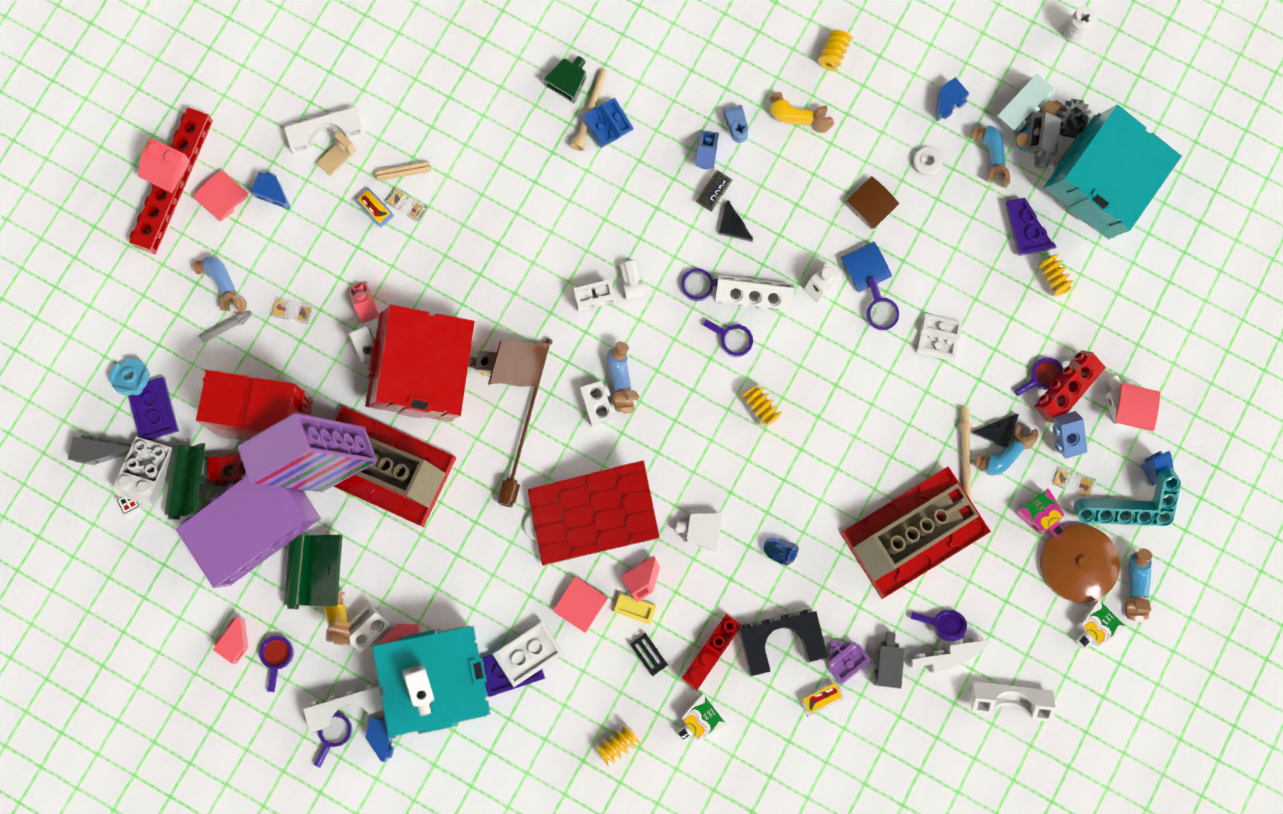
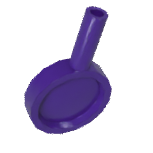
M955 610L940 611L935 617L912 612L911 615L912 620L933 625L935 634L945 641H958L964 637L967 630L965 617Z

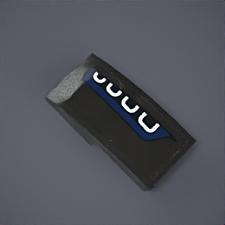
M717 170L696 202L712 212L721 197L724 196L733 179Z

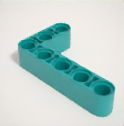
M1165 467L1158 473L1153 501L1083 498L1075 502L1074 510L1079 520L1083 523L1168 526L1175 517L1181 480L1173 468Z

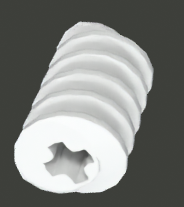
M1089 7L1077 9L1065 26L1064 35L1066 39L1076 43L1083 41L1087 37L1097 20L1093 9Z

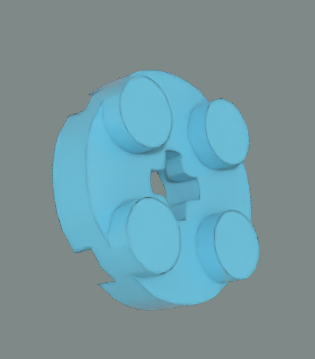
M127 358L124 360L125 362L120 365L117 363L112 368L109 374V381L115 391L121 395H139L149 381L150 371L141 360ZM132 374L133 377L127 380L126 376H130Z

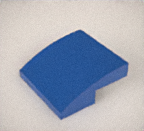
M615 97L581 117L600 148L609 145L634 130Z
M875 241L840 257L857 292L870 288L868 279L876 278L878 284L892 277L890 269Z

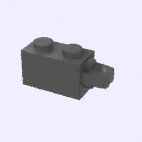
M1047 112L1032 115L1027 151L1035 154L1034 167L1039 169L1047 168L1051 156L1057 155L1061 119Z
M887 631L885 642L881 641L878 650L874 652V661L877 662L876 670L873 669L872 681L875 682V686L902 688L905 648H899V643H895V632Z

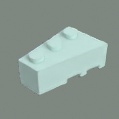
M1036 73L1001 111L997 118L1012 132L1016 130L1021 131L1027 124L1026 120L1030 116L1037 114L1042 103H1047L1054 95V88Z

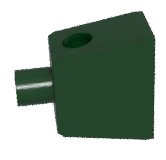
M577 56L573 62L563 59L544 78L545 86L575 104L586 80V71L582 69L586 61L580 56Z

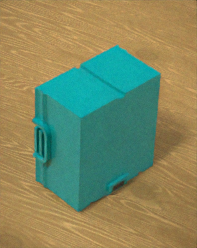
M1117 104L1103 113L1093 116L1083 132L1076 136L1077 139H1074L1061 158L1062 160L1057 162V169L1043 188L1065 204L1067 209L1083 222L1089 223L1110 240L1117 235L1131 231L1182 155L1156 134L1147 132L1146 126Z
M474 626L441 632L440 629L401 636V640L371 646L378 687L382 688L383 694H380L388 737L418 731V734L458 726V722L491 715L489 703L486 700L484 666L482 658L479 656L477 643H475ZM420 664L425 668L434 698L430 702L432 712L426 715H420L418 706H413L402 670ZM423 690L417 692V695L423 694Z

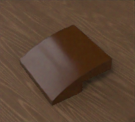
M873 176L868 178L845 201L856 215H860L871 229H874L900 204Z

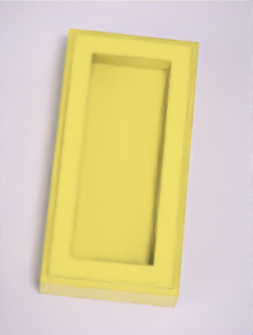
M619 593L613 612L650 625L656 605L641 600L636 602L633 597Z

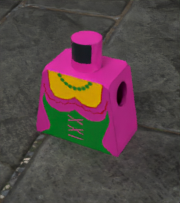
M1048 488L1017 513L1018 517L1040 535L1049 530L1057 538L1065 531L1058 523L1065 515Z

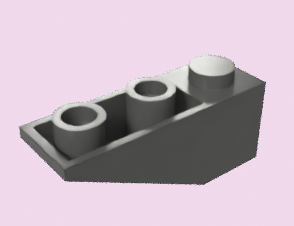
M81 435L80 438L73 437L68 460L96 465L128 455L131 447L130 443L118 441V444L111 443L112 440L99 438V441L92 440L93 437Z

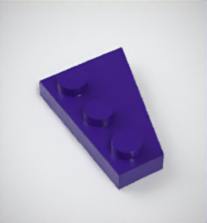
M1025 197L1006 201L1005 206L1018 256L1052 250L1057 247L1048 237L1046 229L1037 220V215Z

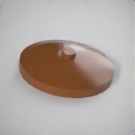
M1082 524L1064 527L1065 531L1057 538L1052 534L1046 541L1040 557L1041 572L1048 587L1059 597L1076 603L1091 602L1105 596L1114 587L1120 572L1119 554L1111 539L1099 529Z

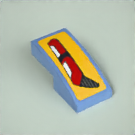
M369 188L354 199L380 228L394 217V214Z

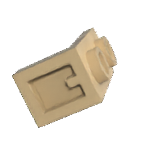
M340 131L334 135L337 143L317 162L318 166L329 176L357 151L353 143Z

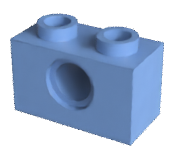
M1076 411L1053 417L1054 425L1052 429L1057 441L1055 442L1056 451L1061 453L1065 459L1087 453L1084 419Z

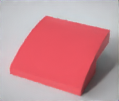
M220 170L196 192L193 198L221 222L234 212V207L248 198V192L223 170Z
M1122 383L1119 389V403L1116 406L1115 423L1154 431L1159 410L1160 391Z
M576 576L553 612L586 633L609 597Z

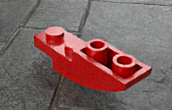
M725 614L680 680L697 691L742 624L728 614Z

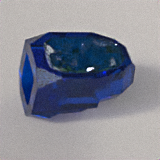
M770 538L764 542L763 549L770 559L788 566L797 557L799 547L795 543L781 538Z

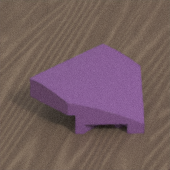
M831 640L829 671L842 686L872 662V659L856 642L849 643Z

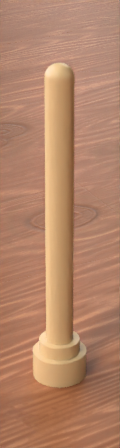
M600 69L585 113L595 108L607 73L605 69ZM584 121L581 123L578 135L572 138L570 147L577 151H584L586 146L585 135L588 127Z

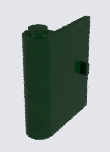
M199 443L192 447L173 445L164 515L168 516L169 520H180V517L197 514L200 484L203 485L204 475L201 474L205 443Z
M300 534L288 543L283 605H287V609H299V606H337L343 535Z

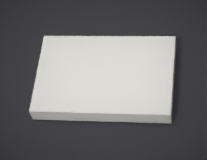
M541 621L492 654L513 687H515L564 653L543 621Z

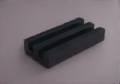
M646 633L630 643V646L652 677L668 666ZM644 638L662 662L661 666L658 665L642 642ZM639 643L641 648L644 650L646 655L649 657L651 662L656 667V670H652V668L649 666L645 658L642 656L640 651L635 646L636 644Z

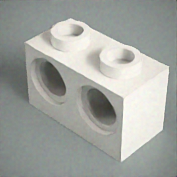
M611 279L573 288L579 312L615 303Z
M599 381L580 387L592 427L614 420L613 414H616L613 403L609 404L607 397L610 396L607 385L604 386L603 382ZM598 390L601 392V396L593 398L591 397V392ZM599 408H604L607 410L605 416H598L596 411Z
M369 603L349 621L351 623L350 627H348L350 644L361 653L390 626L386 619Z

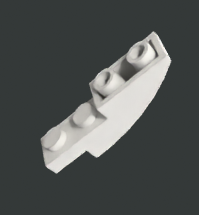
M982 637L970 638V643H963V640L951 642L950 646H946L947 654H945L944 650L933 652V656L926 657L925 653L914 655V659L909 660L910 668L930 665L932 673L956 667L983 651L989 645V640H983Z

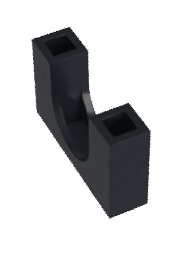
M811 609L799 611L800 615L793 617L792 613L780 616L781 620L773 621V618L761 620V625L754 626V622L742 625L743 629L739 630L750 677L771 672L765 645L768 636L773 631L781 628L790 629L800 637L807 663L829 658L817 611L811 612Z

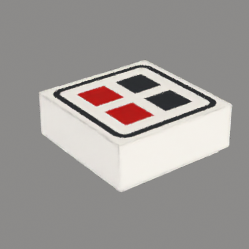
M124 497L115 499L125 517L143 508L142 504Z

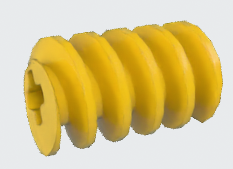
M832 30L821 52V56L818 58L819 64L827 70L838 71L836 66H841L842 62L840 60H843L845 58L843 54L847 53L845 47L850 46L849 41L853 40V36L843 30Z
M1059 253L1043 260L1039 266V270H1045L1042 275L1044 277L1049 276L1046 279V283H1052L1049 288L1050 290H1055L1053 296H1061L1076 288L1070 287L1074 282L1073 280L1067 281L1070 273L1063 274L1066 267L1059 266L1063 260L1056 261Z
M755 386L747 391L742 398H748L746 401L747 405L753 404L750 408L751 411L758 410L755 413V417H761L759 423H766L763 427L765 428L776 421L782 412L775 413L778 406H771L773 399L766 400L769 393H761L765 388L764 386L759 388Z
M622 725L623 732L615 730L617 737L610 734V742L605 739L602 740L603 747L596 744L597 752L608 767V760L615 763L614 756L621 759V751L626 754L628 753L627 746L634 749V741L641 744L630 727Z

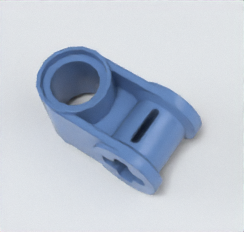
M742 105L724 109V118L733 141L737 143L745 142L748 138V125Z

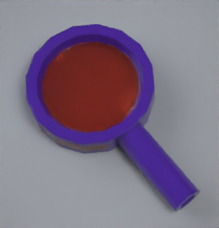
M1045 357L1039 359L1031 369V380L1014 390L1015 394L1019 396L1034 386L1042 390H1048L1051 383L1062 374V364L1054 358Z
M272 636L266 639L261 644L259 650L262 664L270 668L267 692H275L278 669L287 667L294 656L292 643L287 638L281 636Z

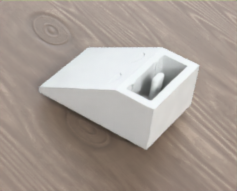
M135 437L112 488L116 495L155 507L163 488L173 448Z

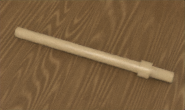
M961 408L959 431L962 434L963 489L971 500L969 441L971 423H969V408Z

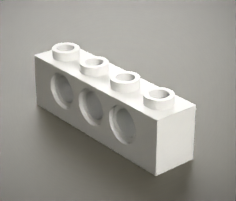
M718 275L715 301H718L721 305L734 303L743 308H748L750 305L757 306L756 308L760 310L774 308L778 312L791 311L794 284ZM737 288L741 293L738 296H733L730 291ZM752 291H758L760 294L757 298L749 296ZM771 293H776L779 296L774 301L768 298Z

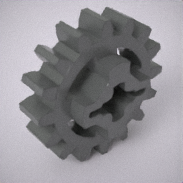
M1066 100L1065 105H1060L1061 111L1056 112L1059 115L1058 118L1061 119L1059 135L1076 138L1086 128L1088 121L1092 118L1088 116L1091 110H1087L1089 105L1084 104V100Z

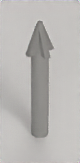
M253 313L237 314L236 318L199 337L202 342H205L239 324L243 325Z

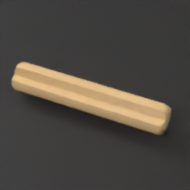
M423 161L376 170V178L378 181L430 172V162Z

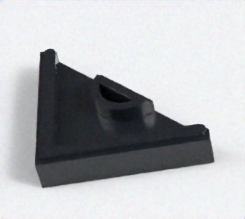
M727 200L719 235L753 242V236L749 233L730 201Z
M1016 413L974 430L972 434L1006 448L1019 414Z

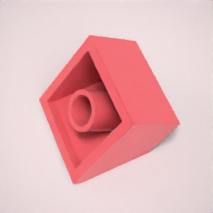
M150 138L141 153L138 177L172 193L190 160L184 153Z

